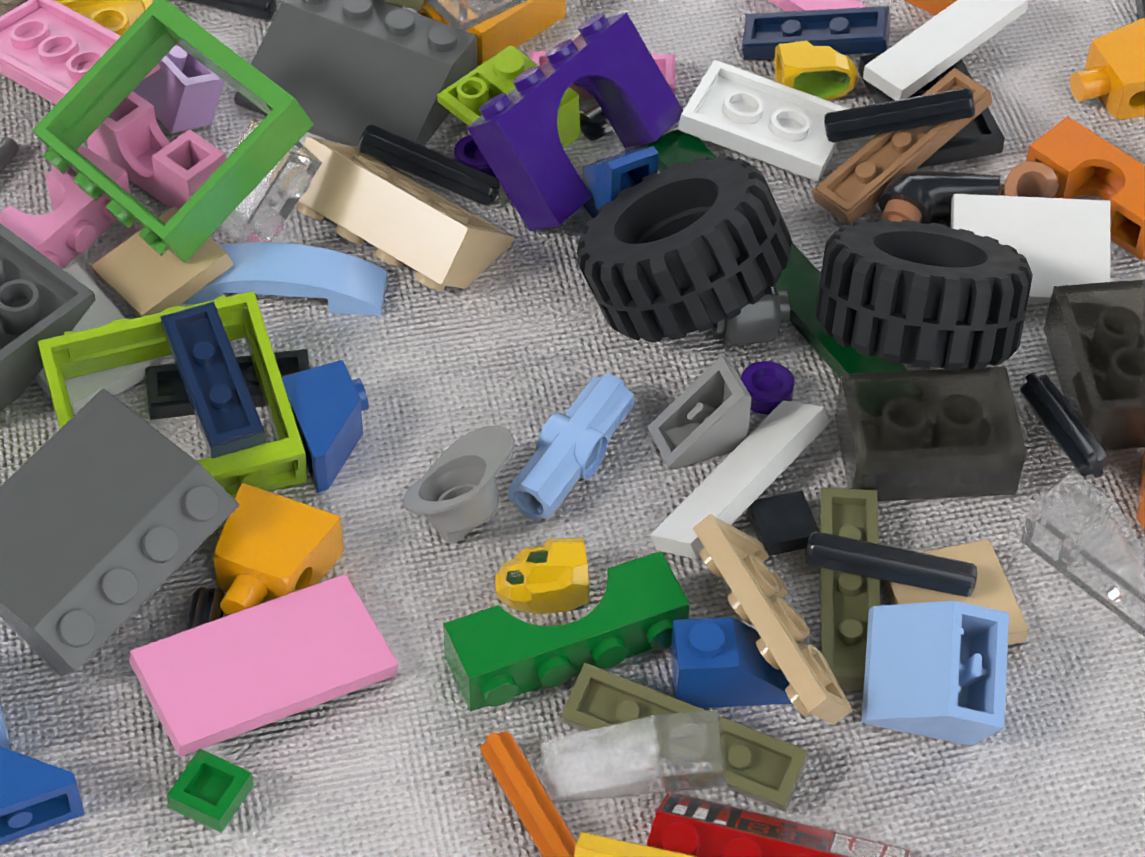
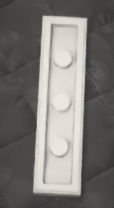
M957 0L866 64L863 79L894 100L906 99L1026 13L1029 0Z
M783 400L650 534L656 550L699 559L701 557L699 552L704 546L693 530V527L709 514L732 525L828 426L830 420L825 407Z

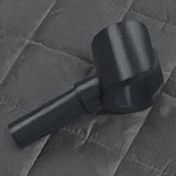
M599 105L588 111L580 109V129L588 140H597L613 131Z

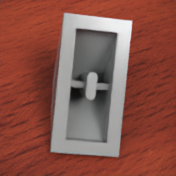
M721 355L647 426V429L668 467L676 470L732 452L748 436L752 397L729 358Z

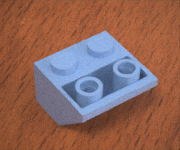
M959 601L882 605L870 608L861 723L973 746L1004 729L1009 613Z

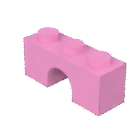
M133 91L87 139L90 151L125 169L130 181L169 208L175 206L177 209H180L226 160L224 152L190 129L170 142L158 126L154 105Z
M83 146L77 149L80 154L131 195L125 169ZM54 167L45 175L53 211L42 215H30L9 205L0 213V223L63 269L76 256L88 250L93 242L115 222H118V220L105 208L110 202L105 196L102 195L97 201H94L72 180L77 175L75 171L70 168L65 174H62Z

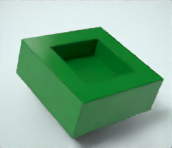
M199 748L166 795L169 809L222 833L253 788L252 772Z

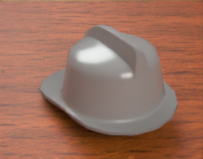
M500 425L485 426L471 431L456 440L441 454L425 475L406 491L402 501L406 511L416 515H424L431 526L439 532L443 540L451 544L459 542L474 528L488 520L496 512L499 503L496 475L506 464L514 449L515 439L511 431Z

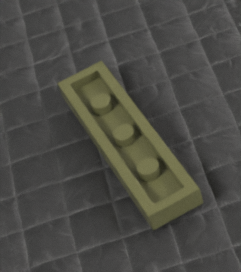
M821 487L819 497V531L879 544L877 490ZM819 567L820 653L824 656L842 690L863 691L868 615L870 608L880 606V580Z
M584 663L560 716L563 723L783 812L787 811L809 758L808 750L587 663Z

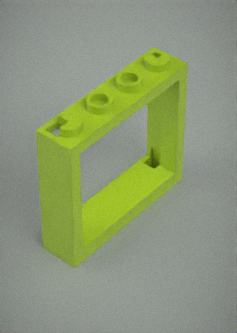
M254 291L229 297L222 295L215 300L186 307L173 306L160 313L135 319H117L104 326L79 332L66 331L64 335L38 341L44 373L60 430L74 416L65 380L172 355L162 329L161 316L214 301L229 341L241 338L246 339L277 441L260 444L214 459L207 457L196 461L234 499L242 483L265 491H272L307 482L306 453Z

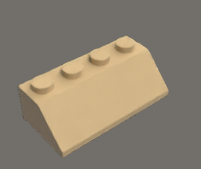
M306 137L281 191L299 201L296 206L299 212L318 221H324L325 217L338 224L335 229L337 234L357 244H363L364 241L369 242L377 247L374 253L376 257L396 267L402 268L404 264L410 266L417 271L414 277L417 281L437 291H443L445 286L466 289L511 247L515 236L383 161L362 153L359 148L315 137Z

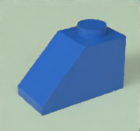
M654 146L626 151L582 167V181L592 196L583 206L592 219L597 217L598 209L606 202L615 200L619 192L628 186L633 187L642 182V178L654 172L657 174L659 153Z
M343 360L282 377L306 453V466L318 493L329 490L362 437L361 411L369 409L367 394L361 379H351Z
M734 617L673 620L670 662L674 698L699 708L792 704L785 691V688L790 685L782 670L772 667L757 648L756 641L761 638L757 630Z
M0 747V845L85 815L73 772Z

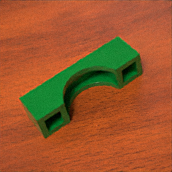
M659 551L608 568L607 587L602 600L589 614L574 622L558 626L534 625L517 619L501 606L496 605L443 623L445 659L470 712L486 706H501L510 702L516 696L541 687H556L565 683L571 677L580 674L584 663L597 668L607 669L620 664L628 657L652 649L664 650L671 647L673 620L689 619L690 603L663 553Z

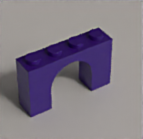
M627 12L606 18L604 13H599L584 21L578 27L580 32L578 37L573 41L572 39L565 40L551 48L546 53L548 61L544 65L532 67L513 80L516 88L508 94H499L484 103L479 108L482 116L467 127V130L529 231L560 226L592 198L564 151L558 133L557 116L559 105L565 91L571 84L581 87L597 101L624 148L655 142L680 120L683 109Z

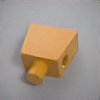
M1145 18L1093 40L1090 44L1085 70L1075 72L1070 77L1071 91L1077 101L1081 102L1099 97L1112 117L1116 119L1145 117Z
M242 483L235 497L240 506L227 518L214 551L213 560L218 587L227 592L220 603V607L228 616L318 584L344 552L341 516Z

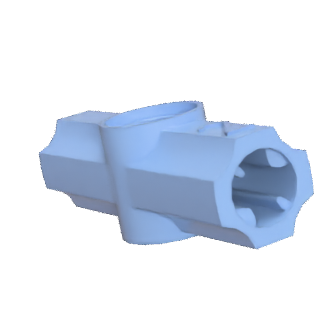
M609 373L601 377L594 376L564 415L557 412L548 419L539 435L536 452L508 487L509 500L518 507L521 514L535 521H538L540 518L550 519L580 477L588 480L597 472L605 457L610 437L634 407V394L628 390L622 379Z

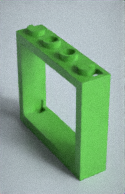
M155 0L32 131L49 148L43 157L58 171L65 174L71 168L77 173L72 180L94 201H97L102 195L110 201L105 208L125 227L129 229L135 222L141 226L143 230L138 234L139 237L156 253L163 256L169 250L186 263L306 134L314 123L292 95L167 0ZM177 44L268 115L165 224L80 154L77 149Z

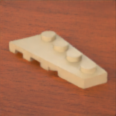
M709 514L693 527V530L704 546L699 552L702 560L713 574L720 579L724 578L732 590V593L727 596L730 605L746 623L750 624L752 622L761 637L756 641L758 650L772 667L777 670L781 669L790 683L785 688V691L796 709L806 717L814 715L835 725L853 710L824 656L811 644L804 645L802 640L808 637L811 632L803 617L781 599L789 591L780 575L774 571L771 573L763 563L770 557L763 543Z

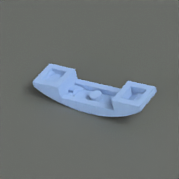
M279 242L228 244L220 247L228 253L234 266L182 303L195 305L215 300L222 295L227 297L228 293L254 291L255 294L328 299L329 313L382 316L388 275L387 270L371 262L320 247Z

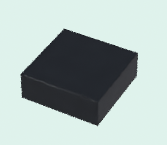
M802 490L755 500L748 507V516L757 539L763 543L769 556L806 549L810 534L816 531L820 532Z

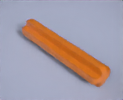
M508 731L489 734L486 737L487 740L480 746L481 754L541 856L574 857L577 841L513 735Z

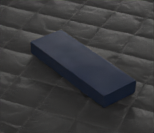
M889 6L746 14L741 46L744 60L775 58V48L777 45L799 41H808L813 46H830L842 55L883 53L888 50L890 8Z
M214 301L161 316L162 329L211 458L214 459L266 443L265 430Z

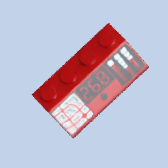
M670 791L656 810L646 844L649 847L695 857H909L910 853L908 849Z

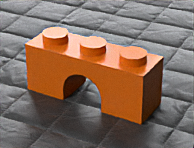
M1067 116L1029 145L1026 162L1035 161L1043 163L1054 170L1059 188L1056 195L1050 198L1073 199L1081 195H1093L1110 201V240L1142 261L1145 259V165Z

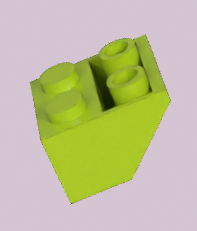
M509 45L437 94V102L469 126L482 116L479 108L484 103L499 94L510 93L516 88L513 80L517 76L539 65L518 49ZM569 87L561 99L557 116L558 133L563 149L580 138L579 94Z

